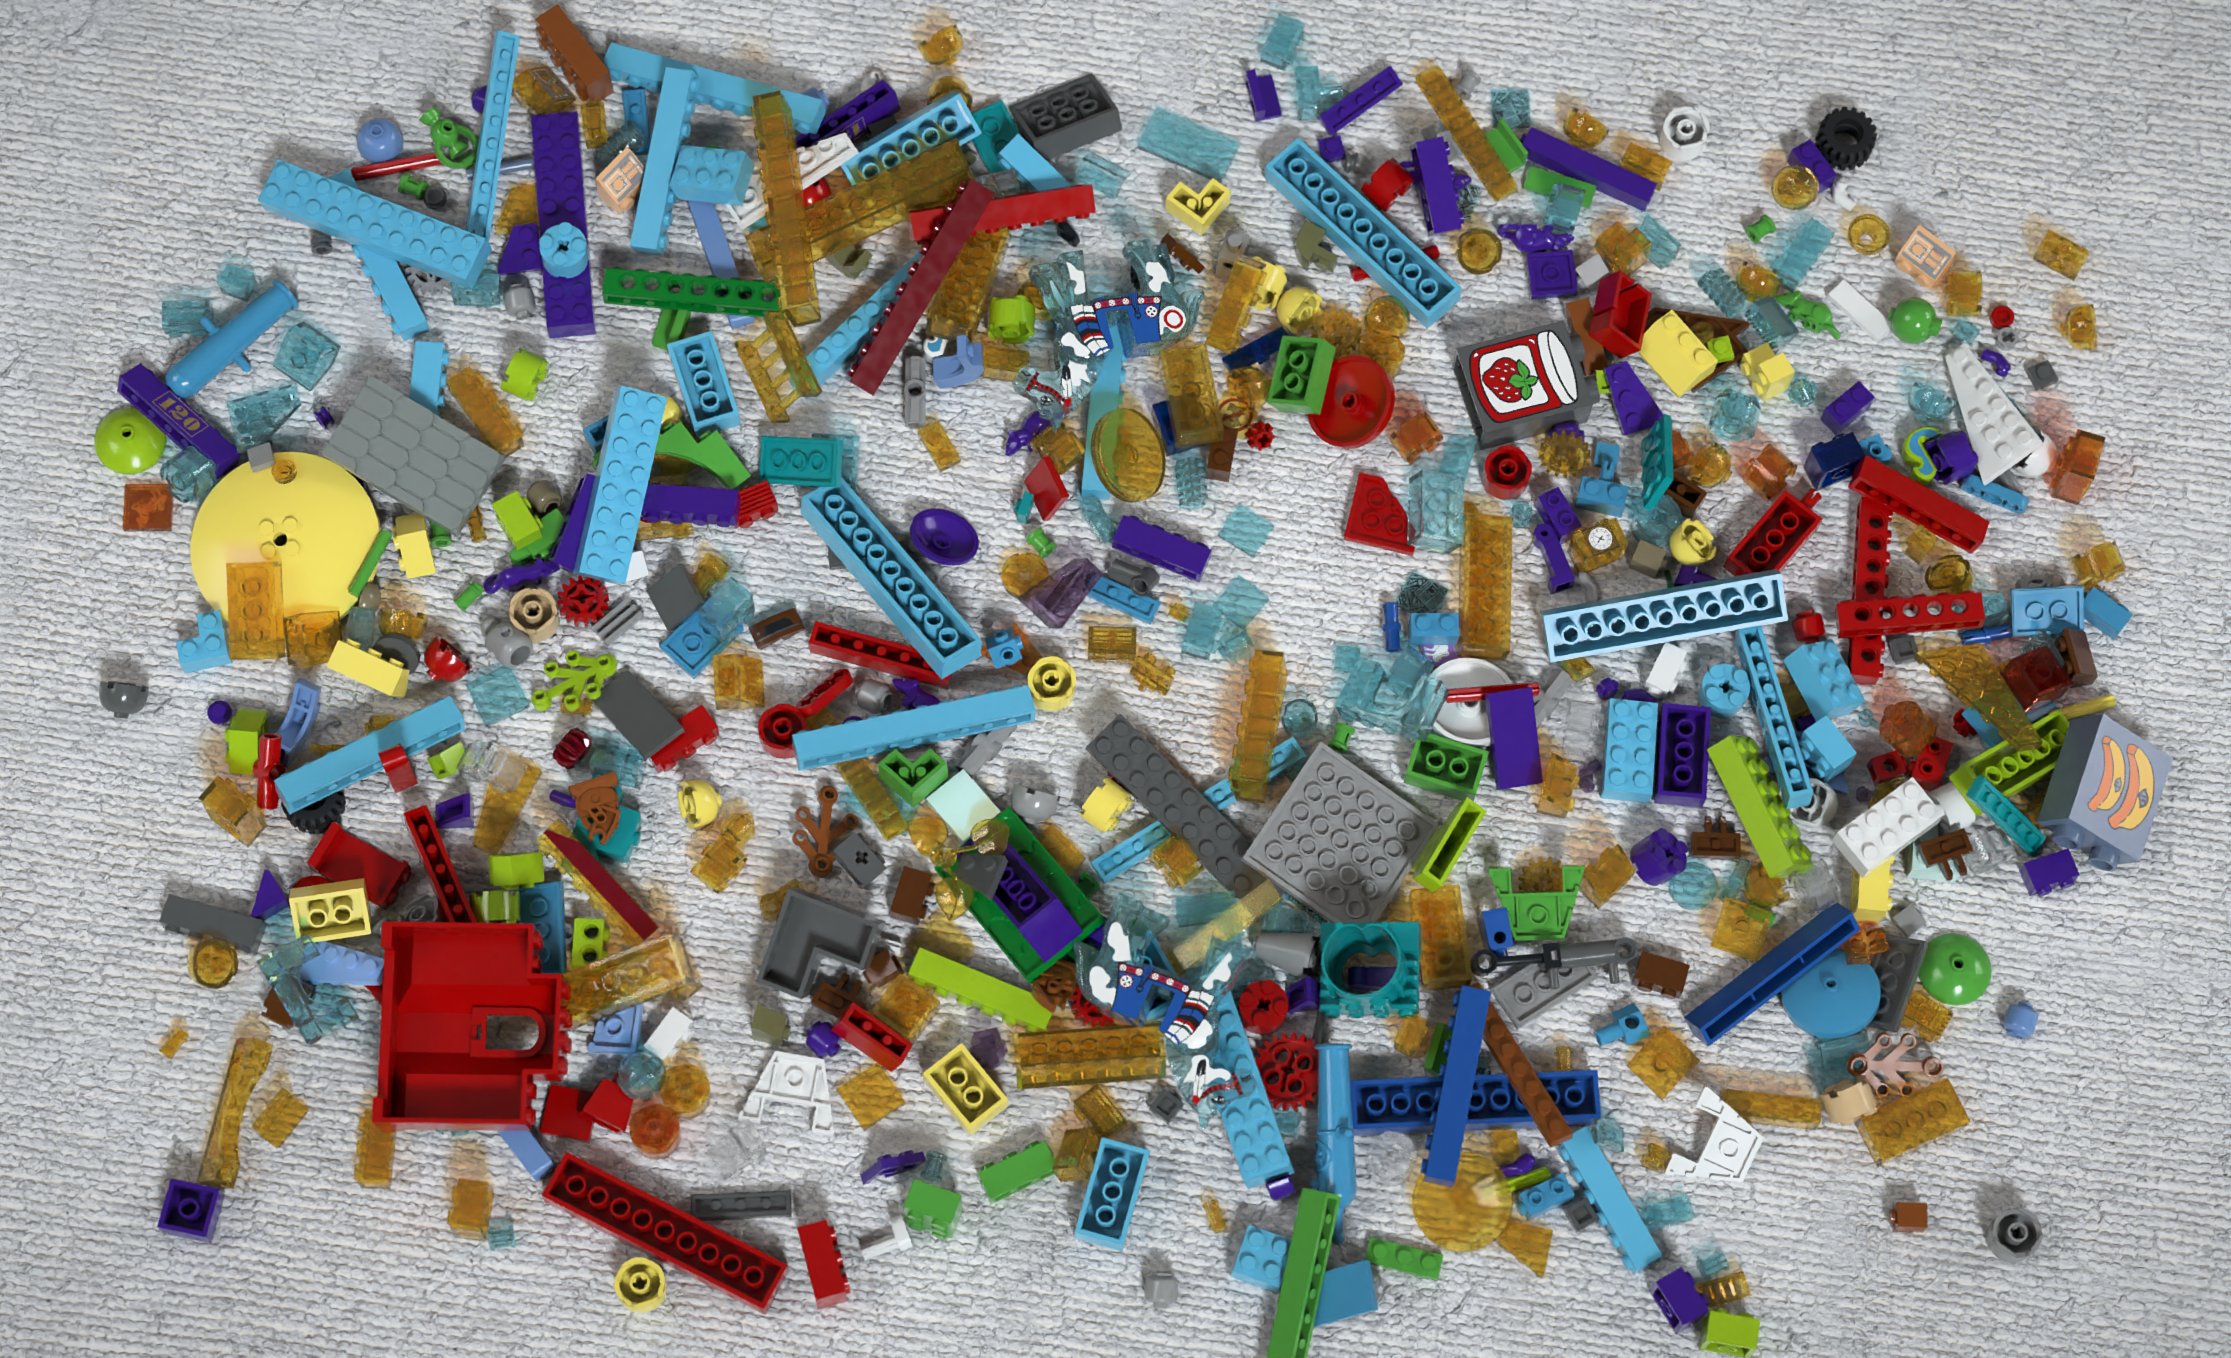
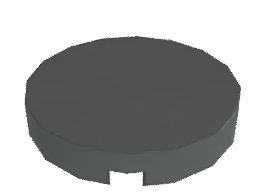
M390 633L388 636H381L372 648L383 653L381 656L383 659L389 661L390 658H394L403 662V668L410 670L409 675L414 673L420 663L421 654L415 648L416 644L404 635Z

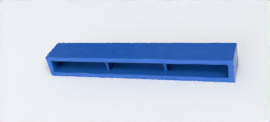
M1836 901L1686 1015L1684 1018L1693 1035L1708 1046L1713 1044L1861 929L1853 913Z
M1462 985L1460 992H1455L1452 1006L1457 1008L1455 1016H1450L1448 1030L1452 1031L1450 1040L1446 1039L1443 1054L1448 1055L1446 1063H1441L1439 1077L1443 1078L1441 1087L1437 1086L1434 1101L1438 1102L1437 1111L1432 1110L1429 1125L1434 1126L1432 1135H1427L1425 1149L1429 1150L1428 1158H1423L1420 1173L1424 1174L1423 1182L1451 1188L1454 1186L1491 991Z

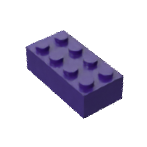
M1443 137L1415 142L1410 146L1428 237L1455 232L1462 228L1461 224H1464V216L1462 210H1458L1456 201H1459V192L1457 187H1453L1452 178H1455L1453 165L1448 163L1447 155H1450L1449 144L1447 141L1444 142Z
M1662 704L1658 721L1654 803L1703 807L1707 798L1709 759L1707 749L1709 748L1711 707Z

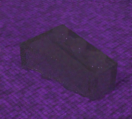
M1088 558L1073 559L1016 598L1049 629L1062 628L1103 573Z

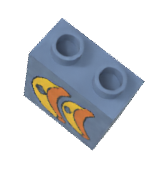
M2105 714L2071 719L2037 823L2054 833L2052 840L2057 845L2072 850L2081 849L2089 854L2088 863L2097 869L2112 872L2116 870L2118 864L2140 862L2173 758Z

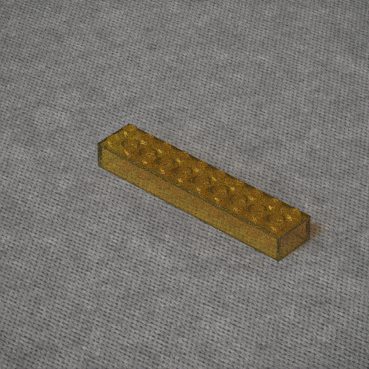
M780 90L753 96L754 105L751 106V113L757 123V126L754 127V134L756 140H759L760 147L757 148V156L763 166V169H760V177L762 183H765L766 188L762 193L764 202L768 204L769 211L765 212L772 231L768 236L770 245L774 247L775 253L771 255L778 274L774 276L777 290H780L781 297L777 298L779 310L784 312L786 320H790L794 327L822 322L792 110Z
M954 138L745 235V238L762 278L766 283H771L907 220V211L933 208L955 198L957 194L955 189L961 180L965 181L966 178H971L976 181L957 138Z

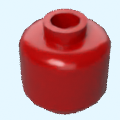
M1814 609L1797 613L1796 618L1792 620V627L1798 642L1805 641L1806 645L1820 642L1819 638L1826 634L1822 615L1815 613Z

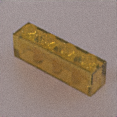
M1240 254L1235 259L1205 344L1228 354H1231L1235 349H1240L1244 340V336L1241 335L1243 328L1248 327L1252 315L1249 314L1250 309L1256 306L1260 296L1257 293L1259 285L1263 286L1267 277V273L1264 272L1267 264Z
M470 366L446 381L448 390L488 445L503 455L504 458H507L524 447L522 439L524 433L517 424L513 426L510 422L511 416L504 406L500 408L496 403L498 398L492 389L487 390L484 387L485 381L478 371L474 373Z
M1722 1089L1718 1095L1748 1123L1816 1130L1821 1123L1822 1099Z

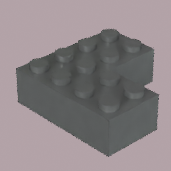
M797 887L787 890L756 982L802 999L809 996L823 955L860 970L870 968L886 921Z

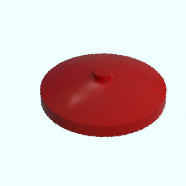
M1351 355L1333 361L1321 414H1308L1310 425L1316 435L1324 442L1341 449L1359 448L1378 437L1390 421L1394 410L1395 390L1390 375L1379 363L1364 356Z

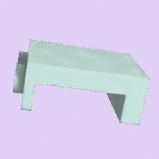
M964 769L958 773L955 771L950 774L945 780L946 783L940 788L934 789L926 798L927 807L929 809L932 808L957 836V841L960 845L966 843L967 840L1001 813Z

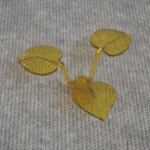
M930 816L908 821L909 834L916 849L923 856L930 857L931 862L935 866H942L943 871L948 872L952 876V878L947 877L939 882L935 895L937 903L947 916V919L953 921L968 910L974 896V889L968 883L958 879L954 871L950 869V866L956 862V854L978 848L979 854L1002 855L1008 843V824L998 819L982 820L972 828L970 833L971 839L975 843L974 845L952 849L943 844L948 838V829L942 819Z

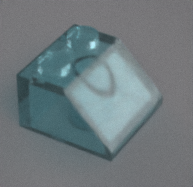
M303 321L288 328L273 367L308 391H312L333 366L341 346Z
M613 744L597 746L589 761L592 776L593 774L601 776L615 771L619 785L636 789L641 788L647 760L636 749L625 751Z

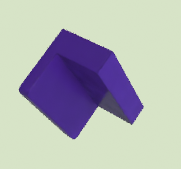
M1255 69L1246 71L1245 84L1255 122L1281 117L1282 112L1272 75L1257 77Z

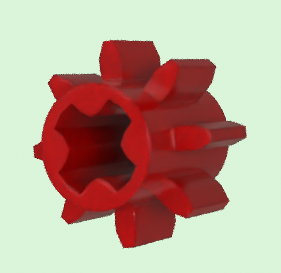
M1261 420L1253 424L1250 423L1248 431L1244 433L1249 439L1247 441L1248 445L1251 448L1255 446L1259 451L1262 448L1270 447L1272 440L1276 437L1271 432L1273 427L1269 423L1264 424Z
M1961 708L1954 715L1953 722L1955 725L1953 729L1958 731V734L1964 738L1968 734L1975 736L1978 733L1962 716L1965 709Z

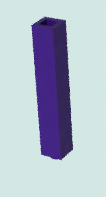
M1533 127L1530 128L1528 134L1523 133L1520 142L1528 152V160L1566 177L1596 185L1597 191L1645 212L1655 192L1657 183Z

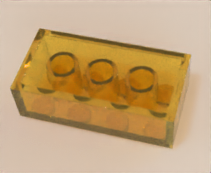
M1206 343L1159 351L1158 364L1176 448L1222 441L1224 427Z
M282 561L226 563L230 660L280 659L286 657Z
M1442 886L1433 893L1426 888L1411 889L1408 897L1411 922H1419L1422 928L1419 971L1420 990L1432 991L1461 988L1462 985L1470 986L1472 974L1460 886Z
M1947 1077L1877 1109V1112L1874 1114L1859 1117L1855 1125L1878 1168L1965 1129L1971 1121Z

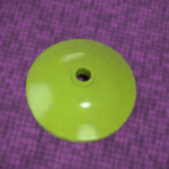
M126 407L112 412L100 423L95 434L94 446L100 461L108 469L119 474L132 475L150 469L160 460L166 448L167 437L135 407ZM126 432H131L129 437H124Z

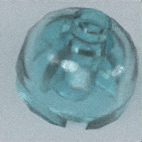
M1916 381L1908 395L1909 408L1916 414L1914 418L1924 424H1927L1928 421L1937 423L1945 420L1957 404L1950 397L1945 399L1944 395L1938 390Z
M635 1051L624 1057L616 1067V1071L618 1070L619 1074L617 1078L618 1085L626 1095L634 1100L640 1098L645 1099L642 1102L650 1101L659 1094L665 1085L667 1074L665 1066L656 1055L648 1051Z

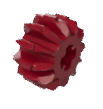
M578 728L571 729L556 745V749L553 751V759L567 770L575 768L592 747V739L583 730L581 731Z

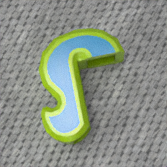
M1922 426L1914 429L1907 435L1900 449L1902 459L1907 465L1912 467L1910 478L1923 486L1931 483L1937 471L1924 446L1926 442L1942 435L1937 428L1931 426Z

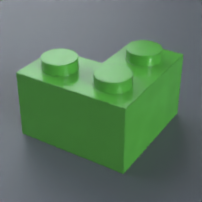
M895 749L878 763L880 779L913 808L948 778L947 763L932 749L927 750L914 763H911Z

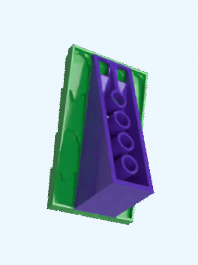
M1010 807L1006 808L967 840L966 843L934 867L936 872L1029 984L1055 964L1058 959H1061L1072 950L1077 943L1079 944L1096 928L1106 922L1094 905ZM963 853L1003 855L1008 860L992 900H988L981 892L975 891L968 883L962 882L955 875L954 872Z

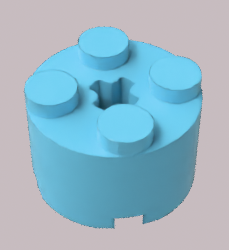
M563 222L549 228L540 238L539 249L543 265L551 275L573 278L585 270L588 264L589 251L586 238L578 228L570 223Z
M1731 664L1713 665L1706 672L1699 686L1698 700L1703 707H1711V716L1717 718H1728L1736 714L1743 708L1750 693V682L1747 673Z

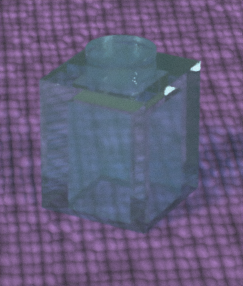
M229 264L226 265L224 271L219 273L217 278L222 294L246 302L249 301L257 283L253 272Z

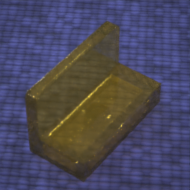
M282 1087L251 1128L256 1134L279 1149L309 1110Z

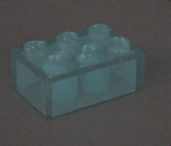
M1422 469L1409 478L1407 545L1444 553H1451L1462 546L1464 478Z

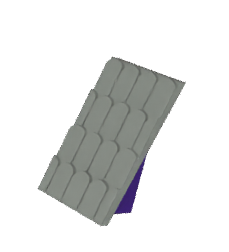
M371 375L331 436L328 444H326L321 452L330 461L456 537L460 534L505 461L504 456L496 450L473 438L467 432L435 415L429 409Z

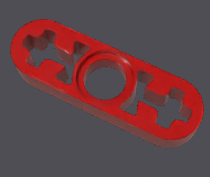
M840 669L835 671L797 703L796 708L800 710L804 718L816 715L853 683L849 670Z

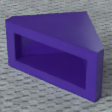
M465 793L436 804V828L474 827V803L470 794Z
M264 870L251 917L263 921L290 905L269 870Z
M1305 977L1286 988L1285 993L1289 1004L1287 1013L1318 1010L1320 1005V983L1311 977Z

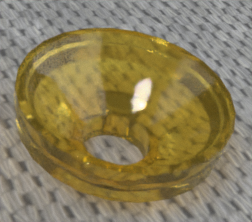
M1864 214L1856 217L1850 223L1847 238L1850 246L1858 253L1875 255L1887 246L1890 239V230L1886 222L1880 217ZM1869 235L1873 243L1870 245L1862 244L1860 236Z

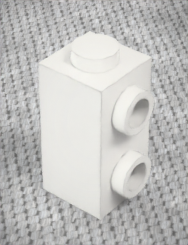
M1665 642L1643 690L1656 699L1662 698L1665 700L1668 692L1673 694L1679 682L1675 680L1678 672L1683 674L1688 663L1684 659L1687 651Z
M672 1007L644 1044L645 1053L664 1066L668 1061L673 1062L680 1052L678 1049L683 1041L688 1042L695 1032L693 1029L694 1023L691 1020L692 1015L682 1008L678 1011Z

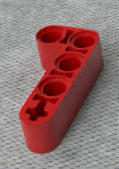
M401 743L378 753L395 793L418 784Z

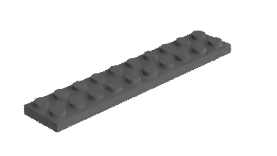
M1121 714L1086 746L1085 749L1257 920L1286 893L1282 888L1241 861L1251 843Z

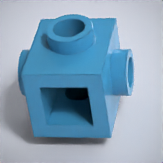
M1880 434L1859 441L1854 449L1857 464L1867 455L1888 466L1892 457L1889 446L1884 444Z
M1012 628L999 630L994 635L985 638L988 652L996 669L1005 665H1012L1018 660L1023 659L1020 649L1024 648L1019 635H1014Z

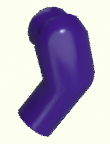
M1627 689L1621 697L1624 700L1658 702L1657 699L1643 689Z
M1525 1153L1514 1163L1501 1165V1176L1508 1177L1528 1173L1536 1164L1534 1156L1530 1153Z

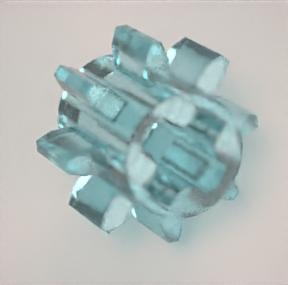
M1801 378L1790 385L1791 390H1789L1788 396L1792 404L1797 403L1800 407H1805L1816 401V392L1819 390L1814 381L1809 382L1806 378Z

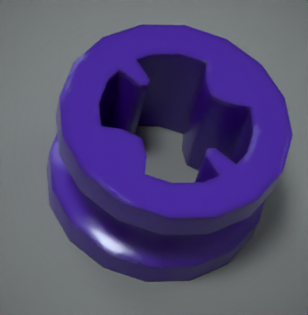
M324 406L320 407L319 412H313L314 417L325 430L328 428V424L333 425L335 423L333 417Z

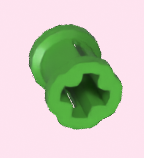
M405 173L400 180L398 192L402 194L408 193L420 201L428 189V182L418 181L411 178L410 174Z
M1766 214L1762 215L1752 226L1748 225L1745 228L1748 238L1754 244H1758L1761 238L1768 233L1772 234L1776 231L1774 222Z
M429 521L433 536L431 545L434 547L450 546L452 538L449 537V532Z
M1041 527L1034 530L1026 539L1027 544H1031L1037 550L1040 559L1048 557L1057 547L1054 542L1051 543L1044 535V530Z
M1335 723V732L1332 740L1328 742V747L1338 753L1346 754L1348 751L1347 745L1351 735L1355 734V729L1344 723Z

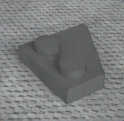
M963 853L954 873L962 882L968 883L972 889L981 892L988 900H992L1008 860L1003 855Z

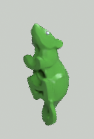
M1799 290L1794 293H1784L1775 296L1777 303L1791 309L1790 312L1792 314L1789 315V320L1796 322L1798 319H1801L1804 322L1803 327L1817 334L1821 330H1827L1835 340L1840 339L1841 334L1834 326L1831 310L1826 304L1801 297V291Z

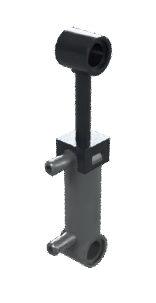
M1623 937L1603 941L1542 944L1538 947V954L1497 957L1494 952L1483 949L1472 956L1469 967L1474 975L1484 977L1497 969V967L1540 963V972L1548 971L1550 989H1558L1559 969L1608 965L1610 983L1618 984L1620 982L1618 964H1626L1635 958L1638 948L1634 940ZM1619 945H1623L1628 949L1627 957L1619 954ZM1480 957L1488 960V969H1483L1479 966L1478 959Z

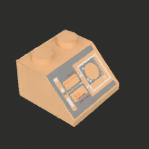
M628 147L595 178L599 199L619 215L634 205L635 199L640 195L645 167Z
M1919 224L1898 253L1894 263L1900 271L1908 273L1920 286L1926 287L1931 291L1946 274L1957 252Z

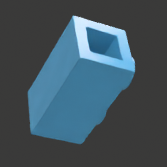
M2093 587L2089 593L2084 591V619L2114 640L2133 614L2129 612L2126 606L2120 603L2117 604L2110 599L2109 595L2103 590Z
M1561 1173L1520 1193L1515 1205L1521 1216L1525 1215L1527 1221L1571 1201L1575 1194L1564 1173Z

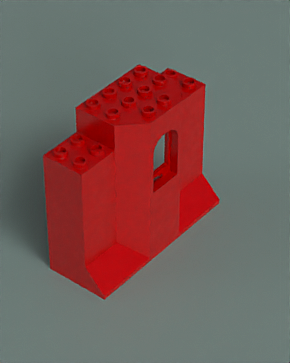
M382 921L381 947L385 952L377 1097H373L372 1123L382 1132L409 1129L531 1131V1125H535L536 1110L532 1106V1099L537 1097V1085L534 1084V1081H563L564 1075L568 1074L567 1054H571L572 1039H569L568 1029H572L573 1015L570 1014L568 1000L571 999V985H568V981L565 980L562 974H542V960H539L538 950H543V935H540V931L537 930L534 924ZM487 1016L532 1017L536 1021L539 1031L535 1045L527 1050L486 1049ZM478 1025H481V1039H478Z

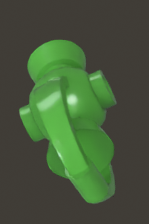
M438 106L431 108L419 121L426 126H431L430 135L434 142L433 148L437 159L443 165L452 169H466L474 164L478 149L476 136L468 128L456 125L452 120L441 119ZM459 134H462L470 140L473 146V154L461 160L460 163L450 161L443 155L440 147H449L450 150L448 152L451 159H456L470 147L463 140H458Z

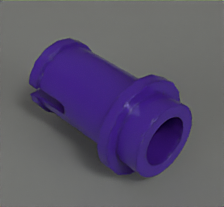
M1811 713L1804 717L1799 716L1794 723L1797 731L1804 732L1816 721Z

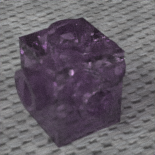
M997 1027L973 1033L970 1054L982 1068L994 1069L999 1067L1003 1063L1008 1051L1004 1039L1001 1040Z

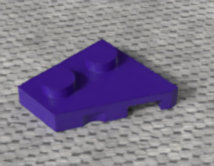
M537 223L513 226L497 270L499 276L542 270Z
M913 1150L902 1152L896 1157H892L891 1154L878 1157L877 1162L862 1173L860 1177L863 1185L868 1184L876 1176L885 1175V1178L899 1173L914 1170L924 1163L926 1159L923 1151L913 1153Z

